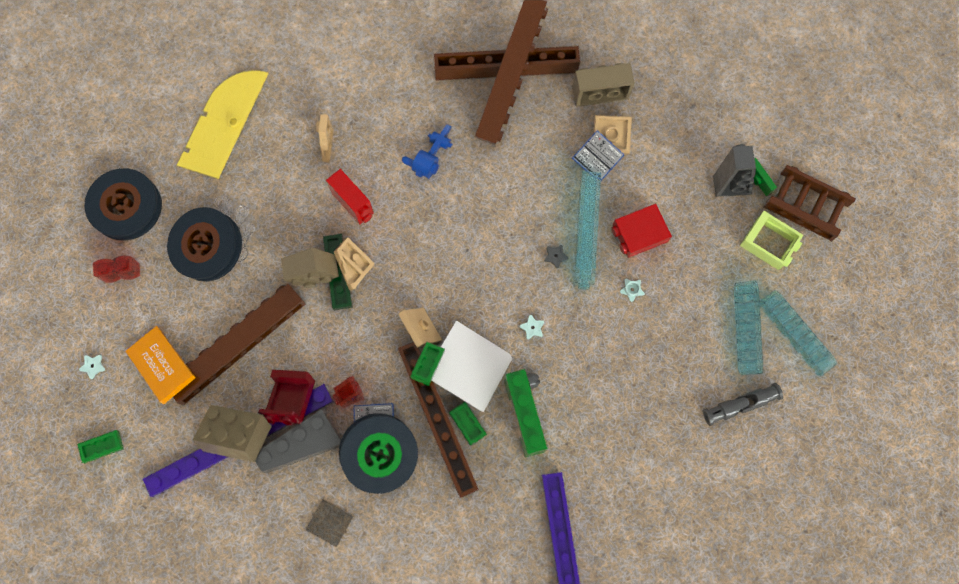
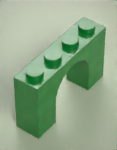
M523 369L505 374L504 383L508 398L513 403L518 420L524 456L526 458L544 453L548 448L526 371Z

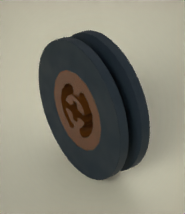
M119 168L104 173L90 186L85 197V214L90 224L103 235L114 240H132L146 234L156 224L162 210V199L157 187L144 174L134 169ZM126 194L134 196V203L126 196ZM113 206L121 213V215L114 214Z
M208 207L195 208L183 214L173 225L167 241L168 257L173 267L182 275L203 282L214 281L228 274L236 265L242 250L241 232L234 220L222 212Z

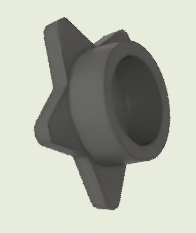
M562 245L556 248L548 246V255L544 262H551L556 268H559L560 263L569 258L563 253Z

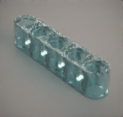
M756 280L735 283L734 298L738 370L740 375L762 374L763 353L758 283Z
M774 290L758 302L759 307L765 310L764 313L768 318L777 324V328L785 338L788 337L791 341L789 343L794 349L804 356L802 357L810 368H814L816 375L822 377L837 365L834 356L779 292Z

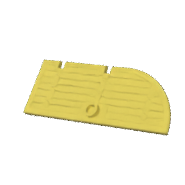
M246 71L238 73L223 81L213 91L203 110L208 114L206 117L200 116L186 145V148H189L190 151L189 153L183 151L177 166L219 179L267 78L268 72Z

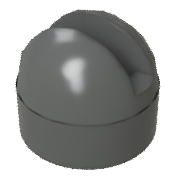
M535 373L527 374L530 388H536L540 383V380H538L539 376Z

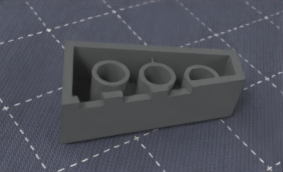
M739 144L732 147L713 175L716 197L752 195L756 171L753 146Z
M320 410L304 420L302 424H298L261 448L255 462L261 472L270 473L339 448L341 437L326 413Z

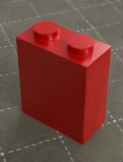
M341 168L326 179L333 196L359 225L362 222H368L372 218L374 212L370 200Z
M656 203L615 219L611 228L614 237H618L620 241L619 247L621 252L626 254L628 258L667 243L672 238Z

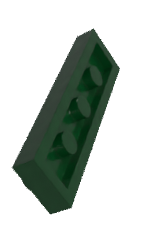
M342 233L323 236L325 252L334 254V251L343 242ZM338 262L339 277L333 278L329 282L334 311L353 308L351 292L348 289Z

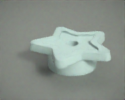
M627 278L625 279V287L620 290L621 294L628 295L631 302L634 301L636 296L645 295L641 290V280L630 281Z
M529 315L528 321L520 325V328L526 331L527 340L533 336L543 337L541 327L544 321H536L532 315Z
M88 355L84 356L85 364L79 369L81 372H87L89 378L93 379L96 374L105 371L101 363L102 355L94 358Z

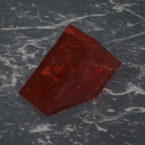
M354 376L348 377L333 388L335 391L333 399L336 405H340L343 409L365 400L360 385Z

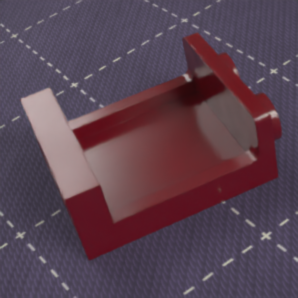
M272 369L270 377L275 381L266 409H259L258 414L263 415L270 424H275V422H282L286 425H293V423L302 424L315 380L308 371Z

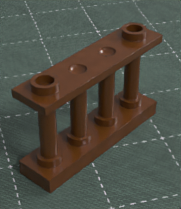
M786 165L780 173L786 178L777 196H771L763 208L833 241L841 232V229L837 228L835 224L843 207H849L855 202L856 198L845 191H840L799 171L794 166ZM792 181L803 185L794 205H790L783 200ZM809 189L820 194L810 214L801 210ZM826 198L837 202L828 222L818 218Z

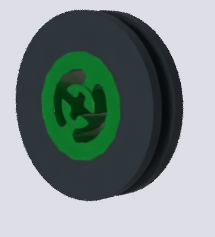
M382 413L369 414L353 422L345 431L339 446V461L346 478L356 488L367 493L383 494L401 487L411 477L418 461V446L411 430L398 418ZM378 440V442L370 445V448L374 452L381 450L384 455L379 454L376 457L374 452L368 451L371 462L367 463L364 458L365 450L369 444ZM389 443L392 447V456L390 457L389 461L386 462L387 458L385 457V455L389 456V452L386 449V444Z

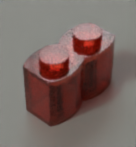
M126 255L118 256L113 260L100 259L93 262V275L105 283H113L120 279L131 280L140 276V264L131 256Z

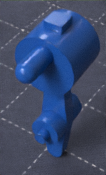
M447 124L440 134L435 131L432 134L429 133V142L433 143L430 151L420 150L414 160L404 156L402 162L412 167L411 170L420 178L424 176L429 179L433 174L435 175L439 168V158L435 156L440 147L444 149L452 147L451 139L447 138L452 126Z

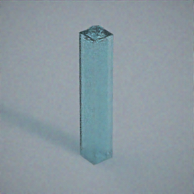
M582 171L580 176L574 286H578V289L588 290L595 284L601 172Z

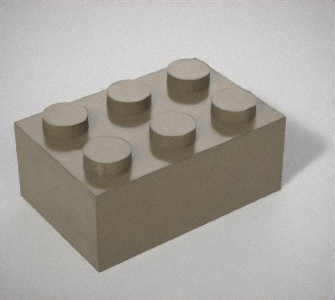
M631 64L602 65L597 68H582L576 71L572 86L576 107L629 100L635 84Z
M210 405L192 441L203 452L255 462L271 425L261 414Z

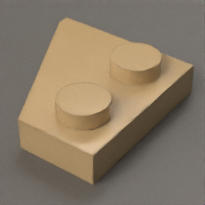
M320 114V121L316 123V131L319 132L322 162H330L334 130L329 116Z
M348 237L334 251L348 289L352 291L375 263Z

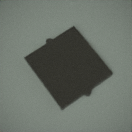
M322 500L316 512L312 514L313 518L306 530L337 547L343 535L347 533V528L354 516Z

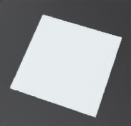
M456 321L441 346L445 349V352L432 381L484 412L512 357L508 352Z

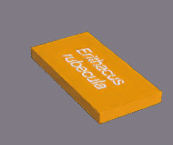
M157 326L125 351L162 404H165L196 378Z

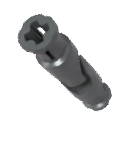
M775 382L768 388H759L738 396L736 399L719 403L717 407L709 410L703 409V416L706 423L712 426L714 422L722 419L728 420L735 417L739 412L746 413L768 405V402L775 399L781 400L783 399V392L781 387ZM747 398H751L754 401V406L749 407V400Z

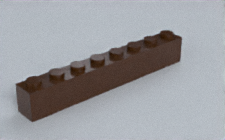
M523 1L475 138L496 145L497 141L501 142L504 133L501 131L502 125H507L510 114L507 113L509 106L513 107L516 97L513 96L516 89H520L523 81L520 78L522 71L526 72L529 61H526L528 54L532 55L536 45L533 43L534 37H539L542 26L539 25L541 18L545 20L548 8H545L547 1Z
M579 46L534 48L532 55L528 54L526 61H529L526 72L522 71L521 76L575 73L579 70L580 66ZM506 50L434 54L436 81L496 77Z
M289 284L279 287L276 290V294L271 298L264 299L260 307L247 313L243 321L235 323L227 334L219 336L210 348L203 349L199 353V357L194 361L186 363L196 378L173 396L178 404L184 406L306 305Z
M414 342L398 348L409 377L421 354L419 347ZM411 379L460 499L479 491L434 382L431 381L428 386Z

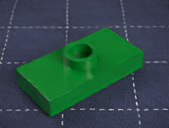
M755 158L754 184L759 186L767 197L774 192L777 186L758 159Z
M426 342L410 379L429 386L445 349Z
M466 402L449 411L450 416L470 446L487 435Z
M118 430L77 444L82 463H88L124 450Z

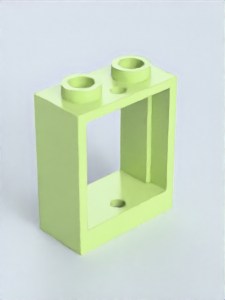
M763 211L740 246L777 270H780L783 266L787 267L792 261L793 257H791L793 251L797 252L802 245L800 240L803 234ZM764 225L790 241L789 246L780 259L753 242Z

